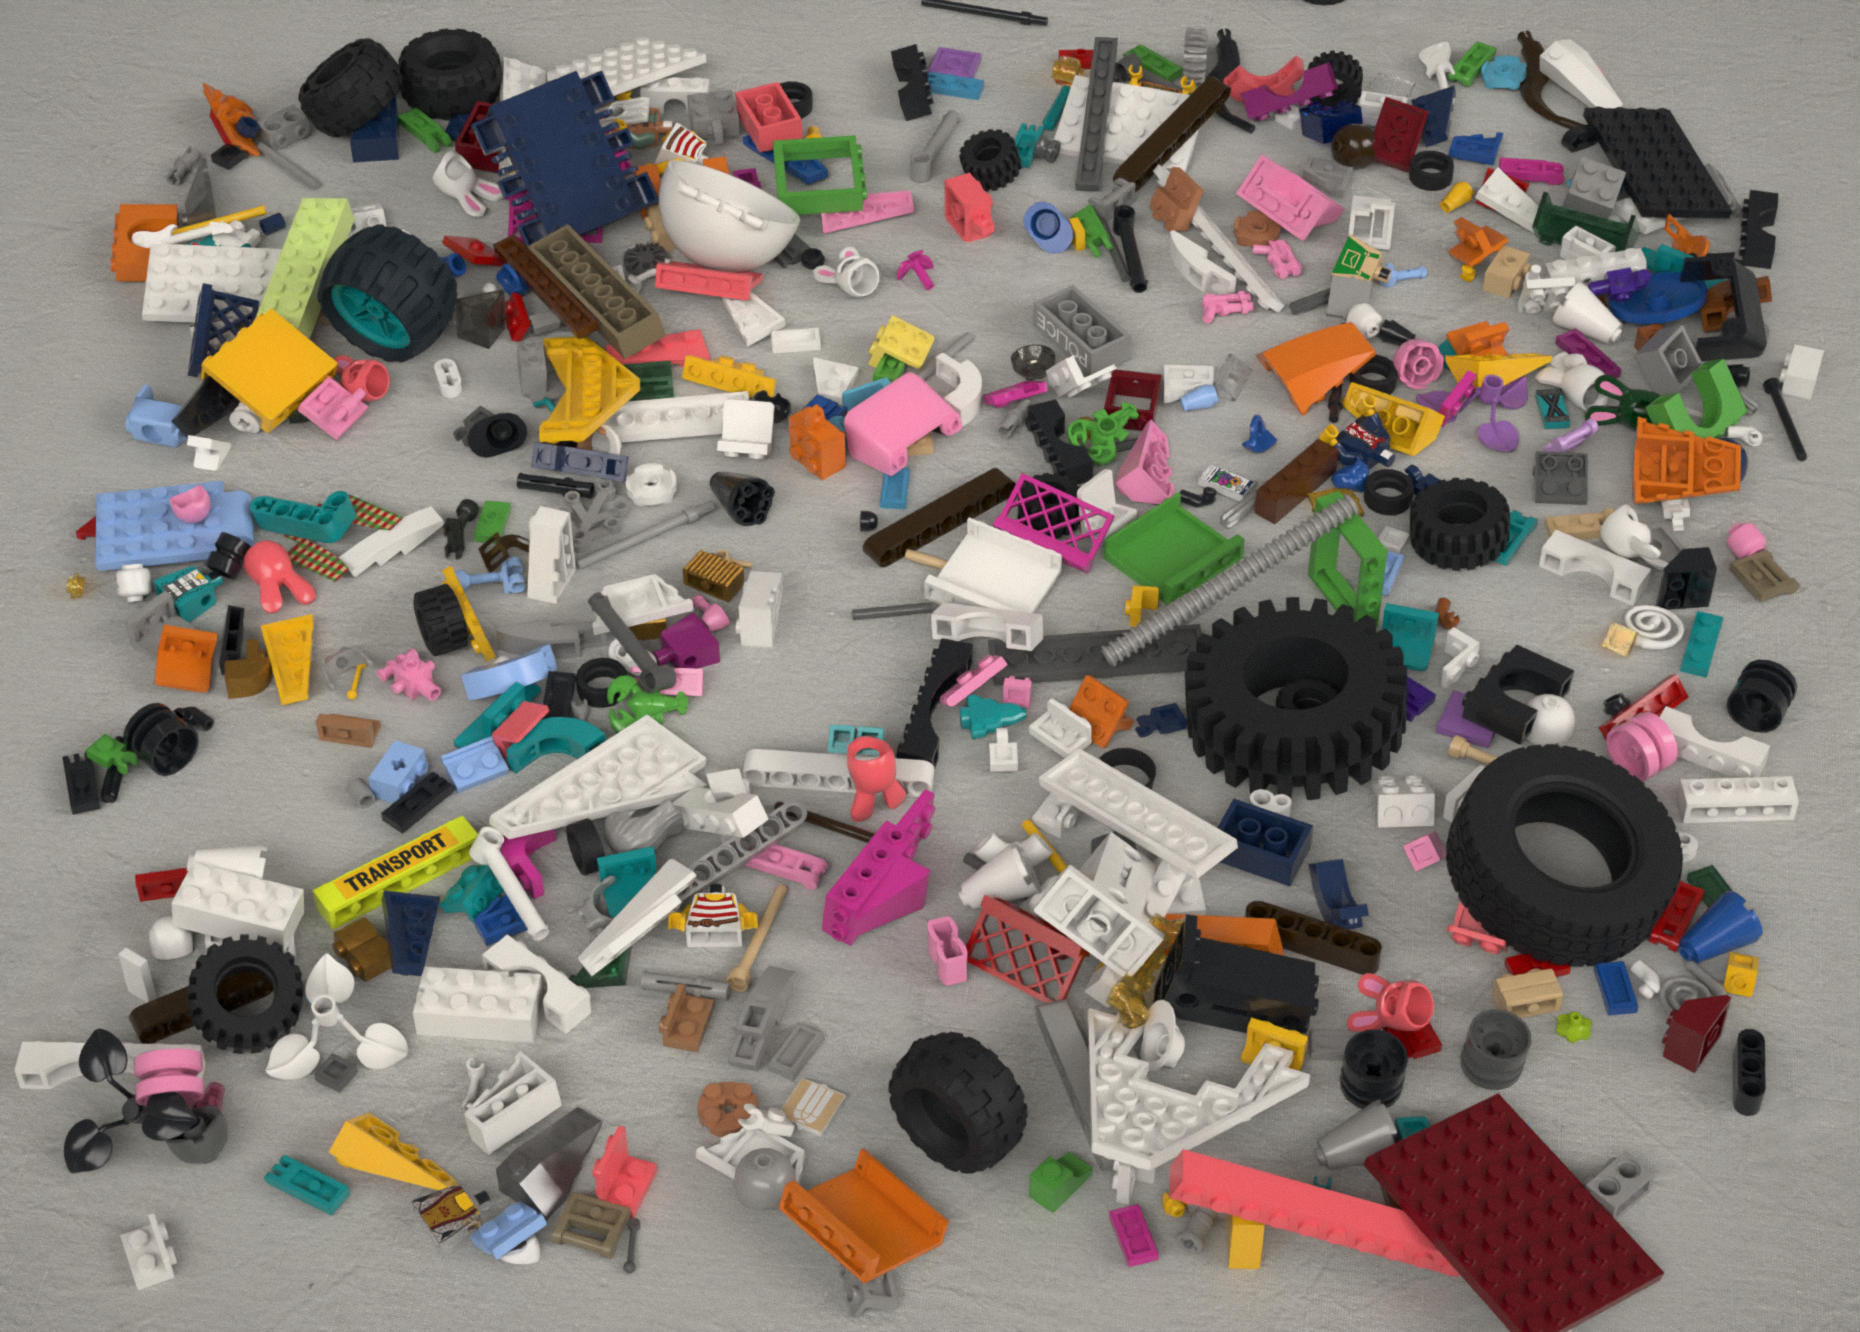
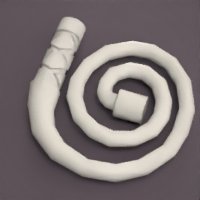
M1640 605L1628 610L1624 617L1625 624L1631 632L1615 627L1612 637L1640 646L1642 649L1663 650L1678 643L1682 639L1685 630L1682 621L1671 611L1659 606ZM1643 611L1635 617V623L1638 628L1645 631L1656 630L1661 621L1665 624V628L1657 633L1643 632L1631 623L1630 618L1634 613ZM1651 617L1647 625L1641 622L1642 618ZM1667 617L1675 622L1678 628L1676 636L1665 641L1652 640L1666 636L1670 632L1671 623Z

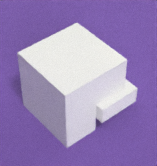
M1353 195L1349 234L1375 249L1390 250L1395 203L1391 202V199Z

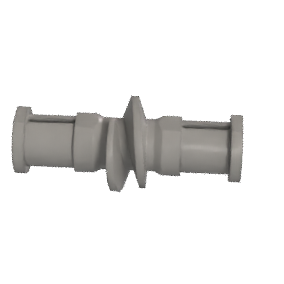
M1188 1204L1191 1216L1185 1230L1177 1235L1176 1241L1183 1250L1192 1254H1198L1204 1246L1203 1241L1213 1226H1216L1217 1221L1227 1219L1228 1214Z

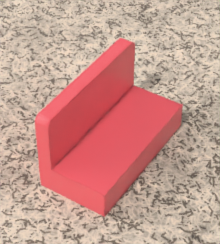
M524 701L491 734L495 745L503 757H507L506 749L513 743H519L549 712L547 705Z

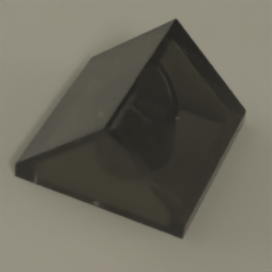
M503 289L457 298L458 338L490 349L505 330V292Z

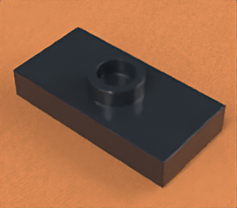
M548 671L543 705L548 706L549 712L542 719L552 717L570 718L571 702L573 701L576 682L575 673Z

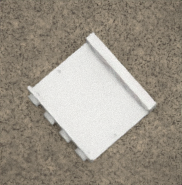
M968 518L967 535L937 577L929 574L925 579L924 597L940 605L952 603L1034 613L1061 573L1062 555L1054 550L1036 545L1029 540L1011 535L1007 531H1001L984 522Z

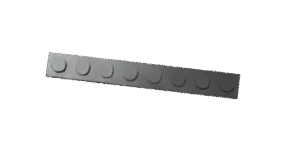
M1095 37L1075 183L1076 190L1099 191L1118 38Z

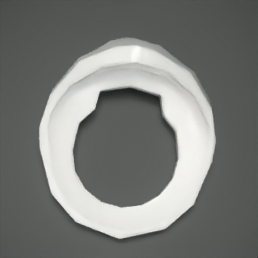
M534 1234L525 1240L527 1243L523 1248L509 1251L499 1259L511 1264L538 1262L540 1248Z

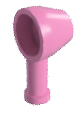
M697 595L693 598V605L704 612L700 621L710 632L721 630L730 625L729 618L718 604L713 603L711 605L702 595Z

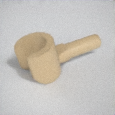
M727 550L717 551V556L721 559L724 558L726 561L729 560L730 563L736 562L744 568L752 569L753 562L732 559Z

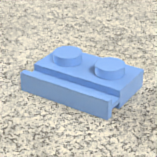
M492 736L441 756V763L444 764L452 784L455 785L457 794L508 774V767L498 747L495 746Z
M519 1201L508 1206L502 1214L493 1220L482 1224L476 1232L470 1235L474 1246L488 1255L493 1254L497 1260L546 1226L547 1223L541 1213L538 1215L536 1210Z

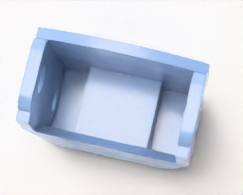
M143 385L127 415L126 430L132 433L134 439L139 441L178 447L187 437L171 421L183 405L154 400L152 388L148 387V385Z

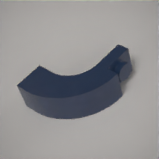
M1343 859L1308 864L1313 891L1324 921L1346 929L1363 927L1361 917L1369 916L1367 904H1357L1353 899L1348 886Z

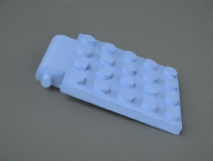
M224 481L97 494V571L121 569L122 565L143 564V566L207 560L210 552L217 550L215 543L221 532L236 536L252 547L254 545V521L249 505L253 498L243 490L224 492ZM198 485H202L210 496L211 509L209 514L198 523L191 524L181 521L175 516L169 499L187 492Z

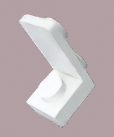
M1455 627L1447 632L1445 652L1454 657V659L1443 668L1440 684L1443 688H1447L1452 682L1456 683L1467 669L1473 668L1479 660L1478 650L1480 642Z

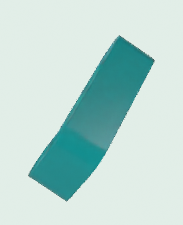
M345 491L333 492L327 497L321 507L269 496L257 497L249 505L260 529L323 543H334L340 540L356 518V511L349 495Z

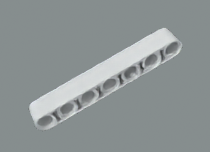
M752 749L745 755L742 779L747 778L749 785L856 793V786L851 779L847 767V755ZM855 756V759L863 761L879 758L869 756ZM895 758V779L905 790L906 797H919L925 789L932 792L935 769L930 762Z

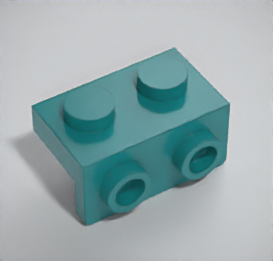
M471 865L463 870L460 879L446 892V897L439 906L445 913L465 912L472 923H474V919L482 911L488 909L490 903L496 897H499L504 890L489 865Z

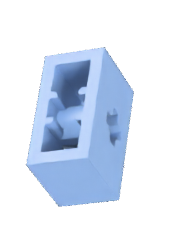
M395 740L368 777L370 790L375 795V798L394 803L412 789L419 779L423 778L427 773L428 762H426L425 750Z

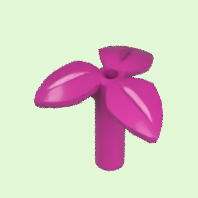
M923 250L915 251L907 256L910 260L903 261L899 266L897 279H902L910 269H913L924 288L930 290L934 287V284L925 269H933V262L927 255H922L924 253Z

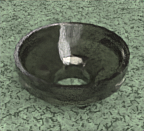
M1044 345L1023 346L1017 349L1011 356L1013 370L1025 379L1032 381L1043 379L1047 375L1046 370L1053 367L1056 361L1055 352Z

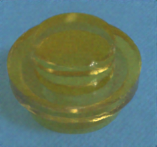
M74 573L73 578L68 577L66 593L71 594V599H75V597L82 598L85 577L78 576V573Z

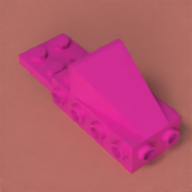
M925 789L897 825L886 820L826 894L822 931L831 935L835 940L852 946L860 934L921 910L925 906L930 870L912 860L918 848V843L922 838L924 840L927 839L933 828L930 822L936 809L933 806L934 793Z

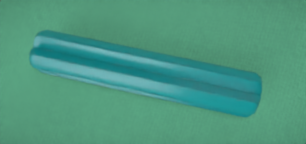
M1064 85L1042 122L1044 130L1052 131L1063 114L1071 86Z

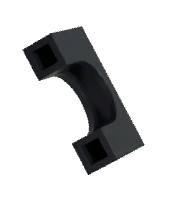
M1516 645L1510 652L1503 654L1500 662L1490 668L1485 678L1481 677L1472 692L1468 691L1462 701V705L1465 706L1462 718L1521 745L1532 732L1538 710L1509 697L1503 691L1516 689L1528 691L1535 695L1554 694L1564 698L1570 691L1574 670L1520 645Z

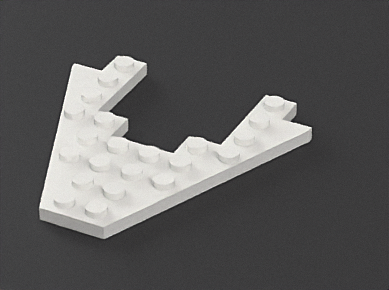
M1126 1001L1116 1016L1091 1008L1088 1010L1091 1152L1104 1156L1107 1159H1114L1139 1169L1151 1171L1177 1157L1182 1149L1190 1150L1241 1122L1249 1121L1252 1116L1307 1088L1310 1084V1074L1288 1068L1293 1061L1294 1051L1268 1043L1264 1044L1235 1089L1206 1080L1195 1096L1143 1080L1148 1074L1149 1062L1126 1055L1144 1032L1145 1020L1150 1008Z

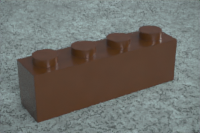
M1317 439L1256 490L1255 514L1273 524L1280 521L1333 476L1337 469L1339 450Z

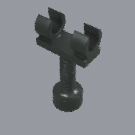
M462 500L456 510L458 519L447 518L446 523L443 524L444 537L447 536L448 542L444 547L447 559L452 552H455L456 560L462 557V551L464 552L465 550L464 528L467 522H471L476 518L479 511L477 503L473 500Z

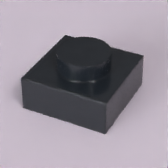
M227 143L211 154L213 163L228 170L245 159L242 150Z

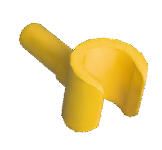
M1462 265L1461 270L1463 273L1459 278L1471 283L1476 276V270L1473 269L1475 266Z

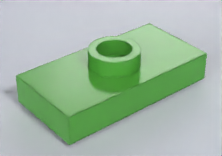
M485 500L474 532V542L485 543L496 532L501 537L503 536L511 511L509 502Z

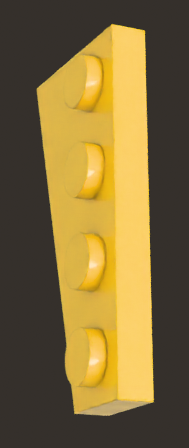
M452 566L443 569L442 572L446 580L442 584H448L459 601L465 618L468 635L472 633L474 637L470 642L476 654L482 653L486 662L496 658Z
M313 614L261 625V632L281 705L308 700L314 631Z

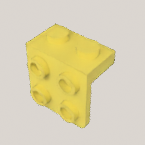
M892 315L887 326L881 325L875 337L879 342L874 340L868 352L872 355L868 364L877 368L881 358L886 353L916 369H920L935 338L926 331Z

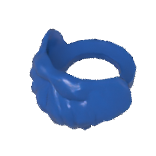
M502 265V269L496 275V280L503 286L504 291L509 296H511L512 292L521 294V296L525 295L529 287L520 279L510 265Z
M1254 415L1250 423L1249 441L1243 442L1242 446L1253 453H1263L1273 447L1277 439L1266 430L1262 417Z
M1355 456V465L1345 466L1333 474L1331 480L1334 486L1340 489L1346 488L1352 491L1363 492L1365 482L1369 476L1368 465L1358 456Z

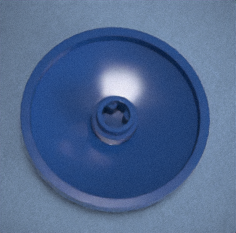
M1681 272L1651 273L1650 281L1643 290H1636L1628 301L1616 302V300H1610L1609 307L1611 313L1616 318L1629 323L1657 324L1670 322L1689 316L1702 308L1708 299L1707 285L1704 281L1680 282Z

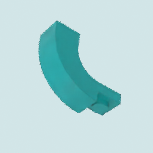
M552 717L542 719L519 743H513L506 749L508 767L517 774L536 759L551 753L568 754L579 759L605 742V733L596 726L576 718Z

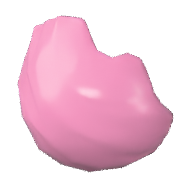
M198 485L187 492L169 499L175 516L185 523L193 524L202 521L211 509L210 496L202 485Z

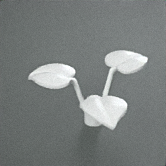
M326 953L314 966L305 987L306 997L311 1004L315 1019L312 1020L311 1041L308 1042L307 1038L301 1034H288L282 1037L274 1045L265 1071L271 1077L287 1081L302 1079L310 1075L320 1062V1054L313 1048L317 1042L319 1026L331 1027L337 1022H340L358 1041L362 1042L357 1048V1057L366 1068L372 1070L388 1068L405 1058L409 1049L404 1036L391 1025L385 1023L372 1024L367 1028L365 1037H363L344 1019L336 1003H342L351 996L355 987L354 977L345 966Z

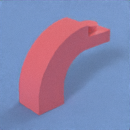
M1296 55L1283 68L1272 75L1256 76L1239 65L1223 80L1224 84L1231 87L1230 96L1244 103L1241 93L1263 85H1267L1276 94L1283 96L1292 95L1295 93L1294 83L1303 77L1305 69L1303 60Z

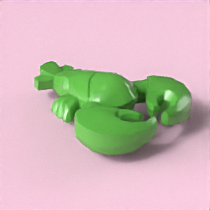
M1125 401L1121 403L1122 410L1116 411L1111 415H1108L1105 409H1101L1092 415L1097 422L1086 419L1075 420L1069 425L1067 430L1069 442L1071 445L1080 446L1077 441L1080 438L1082 440L1081 444L1085 446L1087 443V431L1091 432V443L1096 446L1090 447L1088 449L1090 453L1088 452L1093 460V464L1099 466L1109 465L1116 458L1117 448L1115 439L1119 442L1123 441L1126 435L1129 434L1127 430L1123 429L1124 425L1128 422L1129 418L1136 420L1139 416L1137 408L1133 404H1128Z
M629 675L619 676L613 680L607 690L609 704H613V698L616 693L620 694L617 698L618 703L623 702L630 692L633 693L627 705L632 713L636 715L635 718L622 709H618V714L622 716V719L617 718L613 708L609 711L611 728L616 733L624 730L645 715H649L659 724L663 725L662 714L677 710L680 715H684L688 708V697L684 696V692L679 691L676 697L660 694V691L647 693L638 685L637 680Z

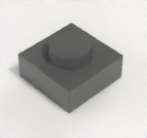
M332 1053L314 1073L317 1082L340 1093L357 1074L358 1070L356 1064Z

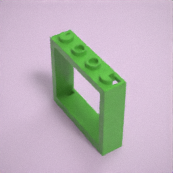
M856 135L773 140L777 199L792 208L798 215L863 211V200L867 199V190L865 187L861 144L857 145ZM851 157L854 188L787 192L784 161Z
M1340 491L1316 498L1314 517L1316 512H1322V508H1329L1330 503L1335 504L1338 498L1342 500L1343 495ZM1353 514L1352 519H1345L1344 524H1337L1336 529L1331 528L1330 533L1324 532L1322 538L1316 537V541L1311 542L1308 576L1335 611H1337L1341 604L1350 606L1354 612V623L1367 614L1376 620L1377 628L1388 550L1359 515L1355 516ZM1340 534L1361 559L1357 594L1336 569Z

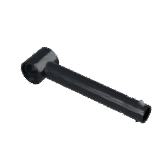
M1120 205L1114 209L1113 232L1121 237L1131 279L1129 285L1133 288L1134 292L1142 293L1147 289L1148 280H1145L1134 235L1135 210L1131 206Z

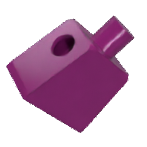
M695 613L688 615L662 631L660 634L661 649L652 652L656 657L658 666L670 662L674 668L699 669L720 662L719 642Z

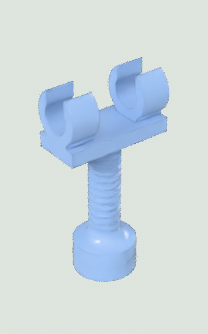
M511 557L501 564L502 570L499 572L469 575L466 574L465 570L454 571L464 591H467V587L470 584H483L494 581L503 582L505 594H509V591L520 593L525 589L524 583H522L524 582V576L521 575L523 573L522 559L519 557Z

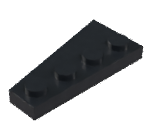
M208 376L171 422L187 438L188 435L195 436L233 412L241 401L211 376Z

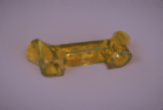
M1156 913L1149 920L1151 925L1165 934L1164 940L1132 977L1125 973L1113 985L1106 999V1003L1118 1011L1123 1027L1134 1029L1148 1021L1150 1015L1142 992H1146L1153 984L1155 977L1152 973L1155 969L1158 970L1167 957L1164 951L1172 947L1183 919L1168 921Z

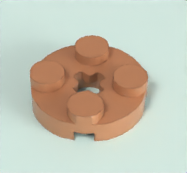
M1261 211L1247 212V216L1241 218L1240 215L1236 218L1234 222V236L1237 238V244L1243 247H1253L1254 244L1269 246V240H1279L1281 225Z
M737 1082L708 1084L698 1101L700 1124L703 1127L705 1125V1127L710 1129L711 1134L718 1137L739 1132L743 1128L738 1122L739 1119H748L751 1116L743 1108L744 1105L753 1104L758 1108V1100L752 1092V1087L747 1083ZM725 1106L734 1107L731 1109V1113H725L724 1109H722Z

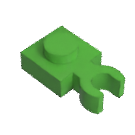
M107 734L102 735L86 749L87 758L107 769L114 764L122 774L128 773V767L125 763L138 765L136 754L127 751L123 743Z

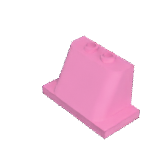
M1263 154L1236 193L1302 241H1305L1313 227L1332 224L1337 221L1345 209L1301 177L1273 162Z

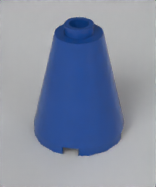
M1728 890L1722 893L1679 940L1681 956L1687 962L1693 960L1696 963H1700L1757 942L1763 934L1757 914L1753 909L1748 912L1743 906L1746 900L1736 892Z

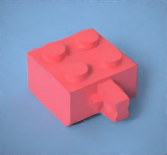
M971 173L945 180V219L963 241L972 242L990 236V233L994 232V223L991 217V207L993 206L991 195L984 191L980 182Z

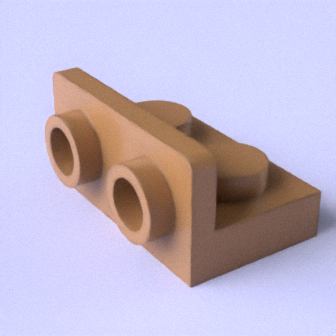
M678 984L676 992L671 993L669 996L667 1015L662 1016L659 1023V1033H662L663 1046L698 1053L715 1008L714 1000L686 995L685 984Z

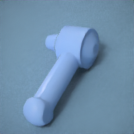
M1388 263L1385 268L1392 270L1390 280L1387 284L1381 281L1379 283L1385 287H1393L1396 285L1397 280L1423 279L1427 276V269L1420 266L1416 269L1397 271L1392 263Z

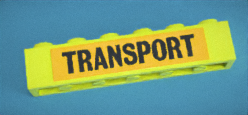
M463 815L448 821L444 825L424 833L420 837L398 846L394 850L374 858L370 862L312 890L316 909L330 928L334 930L382 906L381 899L384 890L407 893L472 860L469 850L478 833Z

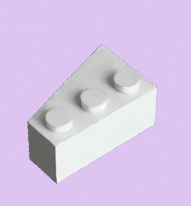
M540 506L535 516H531L529 521L530 544L527 598L557 604L576 570L570 512Z
M750 571L748 580L744 581L743 595L739 605V618L736 621V634H740L741 645L773 647L783 593L782 573Z

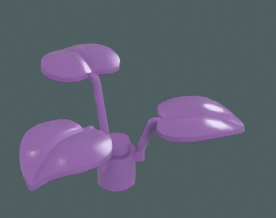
M1487 375L1483 380L1482 386L1476 387L1475 392L1463 403L1459 412H1462L1479 395L1483 403L1491 405V423H1484L1479 427V440L1483 445L1493 450L1512 452L1517 448L1519 435L1514 425L1504 420L1496 422V404L1499 402L1502 407L1507 409L1523 407L1528 398L1526 376H1522L1503 386V380L1499 376ZM1431 391L1425 394H1417L1416 400L1419 405L1439 413L1442 403L1450 393L1446 391ZM1457 414L1456 416L1452 415V417L1448 420L1447 423L1454 422L1457 418Z

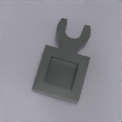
M480 405L463 420L465 426L454 431L455 440L459 441L462 438L464 446L468 447L467 436L470 428L476 422L495 414Z

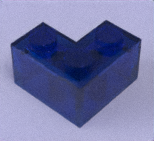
M1352 101L1339 102L1338 106L1335 107L1324 106L1320 102H1312L1307 104V107L1299 109L1302 135L1322 144L1332 142L1335 132L1342 126L1352 123L1363 124L1361 106L1353 104Z

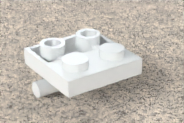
M1533 265L1523 282V290L1517 304L1518 312H1527L1529 314H1535L1540 311L1556 312L1559 305L1563 306L1566 301L1565 296L1576 285L1574 277L1541 279L1539 275L1541 267Z

